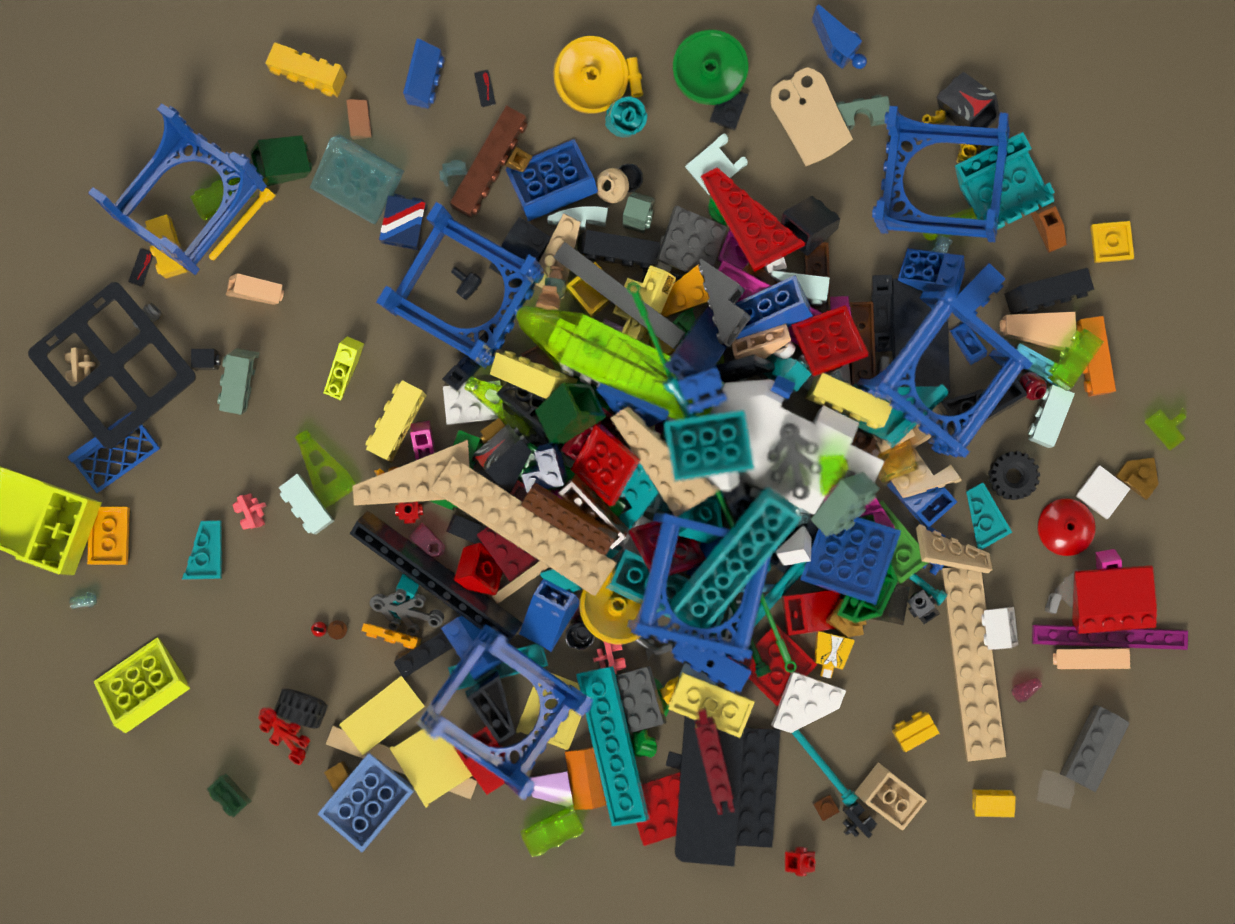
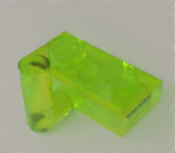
M1161 409L1145 420V423L1169 451L1186 439L1176 427L1186 419L1187 411L1185 409H1181L1179 415L1172 420Z

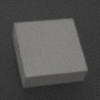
M1051 593L1045 607V612L1056 614L1062 595Z

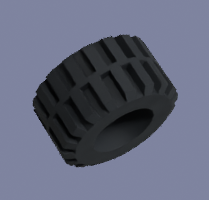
M285 688L281 690L274 710L277 716L285 720L316 729L320 728L328 705L324 701L306 693Z

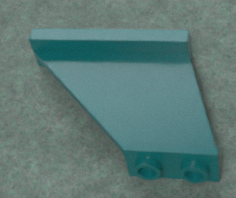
M856 383L853 385V387L861 390V388H859V386H857ZM942 384L939 387H915L920 400L931 411L948 396V389ZM910 387L898 388V393L901 395H905L910 391ZM912 397L905 399L911 401V404L914 403V399ZM893 408L884 427L873 429L868 427L867 423L863 421H856L859 423L857 428L885 440L891 448L899 443L917 424L909 422L904 418L905 414L902 411H896Z

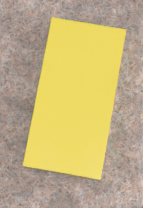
M682 672L668 709L698 720V708L706 707L708 717L713 716V719L715 718L717 729L740 738L755 701Z
M400 676L339 725L360 753L365 755L425 706L403 677Z

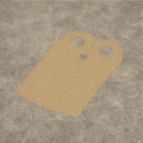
M807 67L796 72L791 80H783L773 87L771 93L772 109L791 138L805 166L834 154L853 140L821 73ZM804 76H810L813 79V84L808 88L803 87L801 84ZM783 89H787L790 92V98L786 101L779 99V92ZM801 98L806 99V103L804 105H800L799 100Z

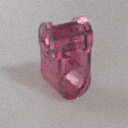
M422 522L408 536L430 556L439 557L445 552L444 543ZM433 544H434V545H438V547H437L438 550H439L438 552H435V551L432 552V550H433L432 545H433Z

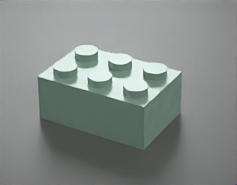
M865 472L844 478L811 520L825 536L837 535L844 529L849 530L855 524L854 520L856 517L864 513V507L876 498L875 493L879 490V487Z

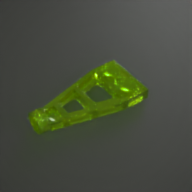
M470 376L464 389L474 395L506 425L509 424L513 429L517 427L522 434L527 435L531 427L516 413L515 415L508 414L502 408L503 401L499 399L497 404H494L485 397L487 390L491 389L498 392L503 386L481 381Z
M308 430L294 437L301 449L314 491L325 508L353 492V486L356 483L350 473L312 438ZM314 450L319 451L324 457V461L317 466L312 464L309 454ZM325 466L331 467L337 473V478L327 485L322 484L319 477V470Z

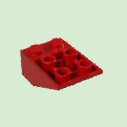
M828 590L782 596L787 635L836 629L830 626L826 619L833 612L836 602L840 599V593Z
M487 726L471 735L487 746L503 747L501 743L498 744ZM454 747L462 762L486 795L505 784L502 778ZM502 752L498 756L503 757L502 760L505 761V752Z

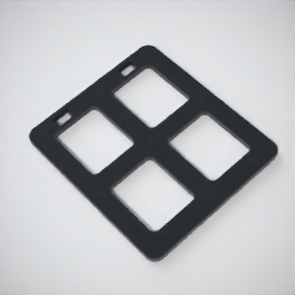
M117 282L107 285L28 351V356L98 441L108 449L116 447L196 380V374L122 285ZM100 298H103L106 302L96 308L93 304ZM113 301H117L140 328V333L116 353H112L88 325L90 319ZM76 333L99 360L100 366L76 386H71L49 360L48 354L69 336ZM56 335L59 340L49 346L46 342ZM149 344H153L177 372V376L152 397H148L124 367L129 360ZM109 377L115 379L137 406L134 412L112 430H108L84 401L85 396Z

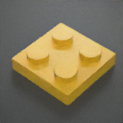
M1130 221L1092 224L1090 226L1094 263L1134 259Z

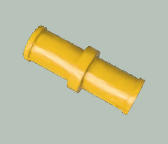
M631 57L626 59L628 68L627 80L630 82L631 97L637 98L643 96L642 74L639 73L638 59Z

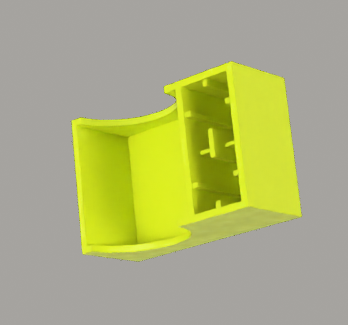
M0 466V550L15 556V559L61 575H75L102 502Z

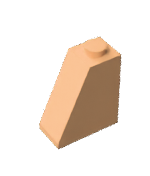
M237 273L230 276L226 295L275 305L282 301L284 290H282V284Z

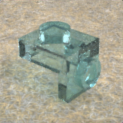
M452 160L451 163L442 164L443 170H439L440 181H444L445 186H449V175L467 174L466 163L461 160Z

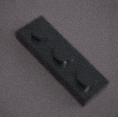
M442 631L394 661V664L404 679L452 649L453 646Z

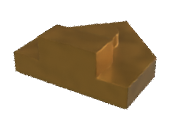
M1155 458L1126 461L1115 475L1117 479L1145 500L1150 497L1159 484Z
M845 598L838 599L833 612L828 616L826 622L830 626L835 627L844 638L864 635L862 625H867L866 620L853 623L838 616L837 613Z

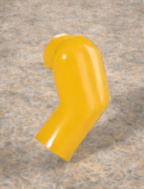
M937 110L934 117L926 114L922 117V121L929 124L943 123L947 118L945 117L946 112L944 110Z

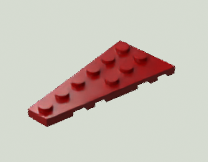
M718 167L700 176L754 272L805 246L803 240L796 237L774 215L757 201H754L746 191L740 189Z

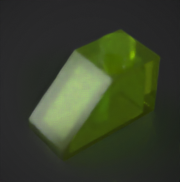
M844 454L818 456V463L822 465V471L819 473L820 497L826 496L842 479L845 471H848V460L844 459Z

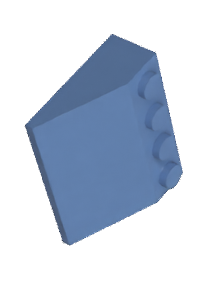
M368 753L319 811L318 815L358 850L363 852L413 794L415 789L402 776Z

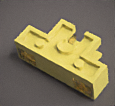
M650 266L643 283L627 278L624 287L627 288L629 283L636 282L640 287L639 292L642 300L661 314L676 277L665 270ZM632 284L630 286V291L635 292L637 290V286L635 284ZM616 305L613 314L626 320L622 333L648 345L651 338L648 329Z

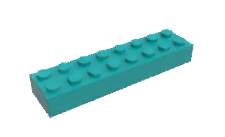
M532 644L518 648L520 652L540 666H548L545 650L542 646ZM505 662L476 681L468 672L457 690L475 685L496 670H498L500 679L519 674V672ZM457 665L448 667L450 675Z

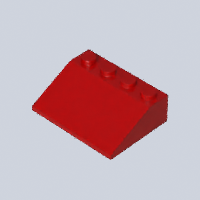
M1152 565L1074 571L1072 623L1078 634L1156 628L1157 605Z

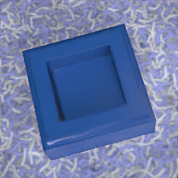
M778 375L771 391L788 399L795 383Z

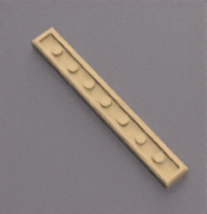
M332 727L326 745L363 759L370 753L392 770L405 774L389 746L379 743L365 755H362L342 728ZM470 777L451 789L450 792L471 799L477 781Z

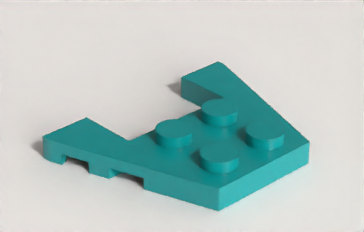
M640 462L622 491L632 508L621 514L619 518L629 530L636 525L638 519L643 516L644 511L659 494L658 489Z

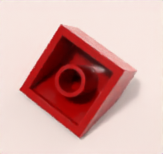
M476 543L463 548L454 580L467 590L497 595L503 571L486 547L481 543Z

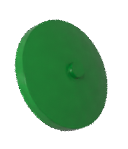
M719 30L696 32L687 37L675 52L673 59L674 80L680 91L694 102L705 105L724 103L736 96L746 82L749 66L747 54L741 43L728 33Z

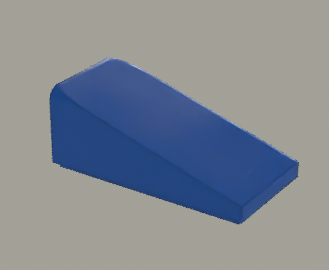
M962 323L950 330L951 335L970 365L987 356L986 348L967 324Z

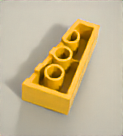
M277 43L273 44L266 60V65L271 73L286 75L287 79L295 83L297 81L303 82L304 86L312 90L315 88L322 90L321 93L332 97V95L339 96L347 77L341 65L335 63L333 67L327 60L320 58L319 61H316L310 54L302 53V55H298L299 52L295 49Z

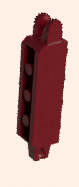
M706 707L698 708L699 719L695 720V729L713 803L716 804L718 815L723 814L720 802L726 800L728 801L730 812H735L732 788L715 718L713 719V716L708 717Z

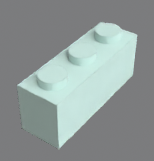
M1055 385L1048 387V389L1046 388V393L1041 398L1044 399L1042 405L1038 406L1035 412L1036 421L1029 427L1028 434L1030 436L1028 440L1047 448L1054 447L1075 393Z
M296 474L279 487L281 490L280 496L286 503L290 502L293 507L291 511L297 518L301 517L304 521L302 525L308 533L318 534L334 522V519L301 475Z

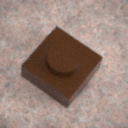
M830 794L813 803L822 821L840 812Z

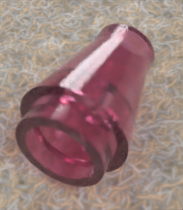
M1034 678L1015 685L1014 689H1012V694L1019 703L1026 702L1034 693L1042 688V684L1038 678Z

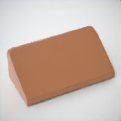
M347 100L351 138L353 140L371 138L367 100Z

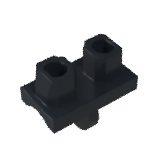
M858 802L849 808L846 806L842 809L853 821L850 823L845 819L842 822L846 826V829L843 831L845 835L852 833L857 837L860 833L856 830V827L868 839L873 835L871 831L874 830L877 823L870 815L863 822L858 819L865 811Z

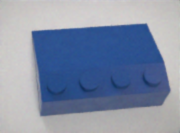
M575 139L533 156L524 172L508 167L505 168L528 222L598 192L594 177Z

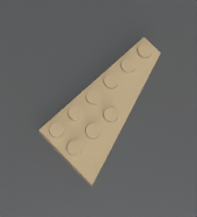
M629 407L611 418L633 453L640 459L644 470L675 517L720 490L716 485H711L706 480L707 477L674 482L667 444L659 438L660 435L656 431L652 432L645 425V421Z
M468 440L354 485V505L446 500L431 489L452 457L469 467Z

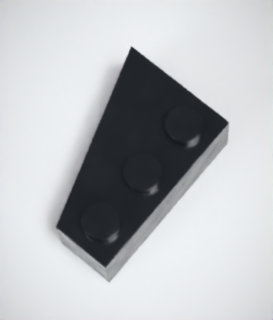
M498 670L466 690L465 694L498 744L514 735L515 730Z

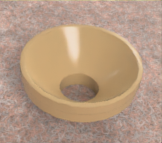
M616 168L606 169L601 172L596 181L597 194L603 201L608 203L622 201L629 189V182L625 173ZM606 180H609L612 185L609 191H606L603 186Z

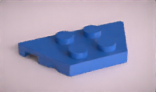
M600 383L597 391L614 413L618 414L623 409L629 407L645 421L647 427L667 419L670 413L668 410L603 383Z

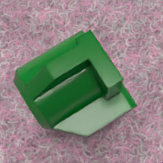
M645 729L640 733L633 732L634 739L631 743L634 756L652 758L658 749L655 738L648 737L647 730Z

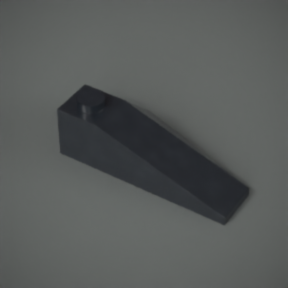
M507 382L496 393L497 396L540 437L550 443L536 413V409L546 399Z

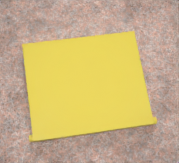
M553 674L567 685H572L580 691L578 683ZM534 686L516 729L517 733L522 732L528 735L537 722L540 703ZM545 689L543 691V696L552 694L550 691L547 693ZM547 700L545 702V708H554L557 704V700ZM570 709L567 719L560 723L556 735L550 738L547 743L569 750L582 716ZM546 713V714L544 715V720L547 719V716H548L550 713Z
M423 729L397 746L390 747L391 752L426 808L429 807L431 802L472 777V774L462 762L453 745L439 736L436 740L433 739Z

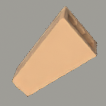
M1075 312L1005 315L1000 321V331L1003 332V337L1069 353L1078 350Z
M1129 648L1057 649V653H1053V665H1057V669H1130Z

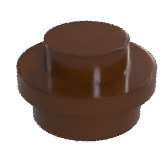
M340 620L333 621L328 626V634L332 639H342L347 634V626Z

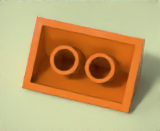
M589 747L565 751L574 810L595 809L607 805L594 748Z

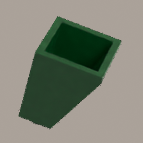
M302 135L261 139L256 142L250 151L252 164L257 168V172L264 177L263 181L267 187L306 178L312 170L311 161L307 158V143L303 140Z
M562 383L536 409L539 421L550 443H566L606 417L591 385Z

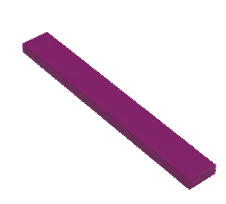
M1032 625V644L1188 650V631L1134 629L1078 634L1074 626Z

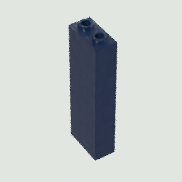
M709 306L698 316L664 365L680 380L714 368L727 348V345L720 344L718 341L717 333H719V330L713 323L712 316H714V312Z

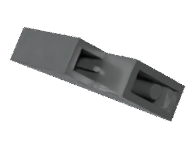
M700 259L698 267L701 275H704V289L709 293L708 304L714 312V316H712L713 323L719 330V333H717L718 341L720 344H725L730 348L751 319L745 311L735 305L745 290L740 284Z

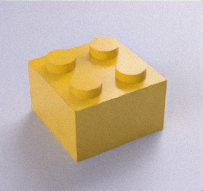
M594 262V264L601 269V267L596 262ZM578 276L566 285L567 291L591 318L611 303L609 299Z

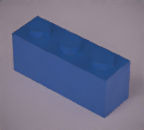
M989 263L958 294L957 300L976 315L978 313L976 309L980 305L984 307L991 300L989 296L993 292L997 294L1004 287L1002 282L1006 278Z

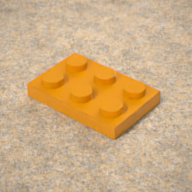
M130 507L99 508L88 537L87 565H128Z

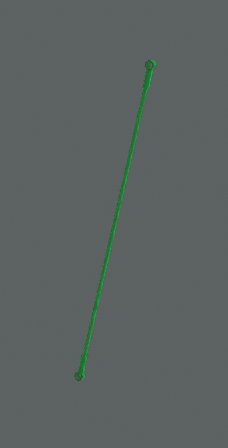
M631 282L628 284L627 290L632 294L640 316L645 321L669 379L673 376L664 366L667 361L647 316L649 314L640 295V287L636 282ZM632 284H635L637 286V290L635 292L630 291V286ZM679 403V406H680L681 411H682V413H683V415H684V418H685V419H689V417H688V415L686 414L685 410L683 409V407H682L681 404ZM718 490L716 495L730 529H732L734 523L720 490ZM762 593L760 601L777 639V646L785 662L784 668L787 672L792 673L796 670V664L790 657L786 644L779 634ZM789 663L794 664L793 668L788 669L787 665Z

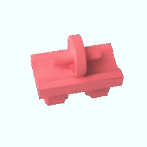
M251 493L237 497L238 500L232 506L236 513L243 512L246 517L240 520L242 528L244 530L253 529L265 525L262 516H264L262 509L266 507L265 502L259 504L257 498L253 499Z
M604 642L607 655L603 654L602 648L597 649L598 657L593 658V662L599 661L600 668L606 667V659H608L609 667H614L615 674L616 671L626 668L624 657L613 659L612 652L622 650L621 644Z

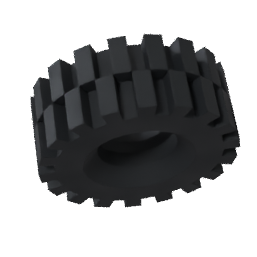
M1020 451L1008 452L997 457L995 462L991 464V470L988 472V475H990L988 480L989 483H992V490H996V494L1003 496V499L1018 500L1031 495L1037 489L1036 485H1039L1040 482L1038 480L1040 472L1037 471L1039 466L1034 464L1035 460L1033 458H1029L1028 454H1022ZM1012 468L1017 469L1021 474L1020 481L1017 483L1009 482L1006 476L1008 470Z

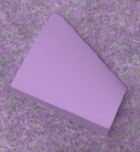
M567 771L530 777L536 783L532 797L568 808H574Z

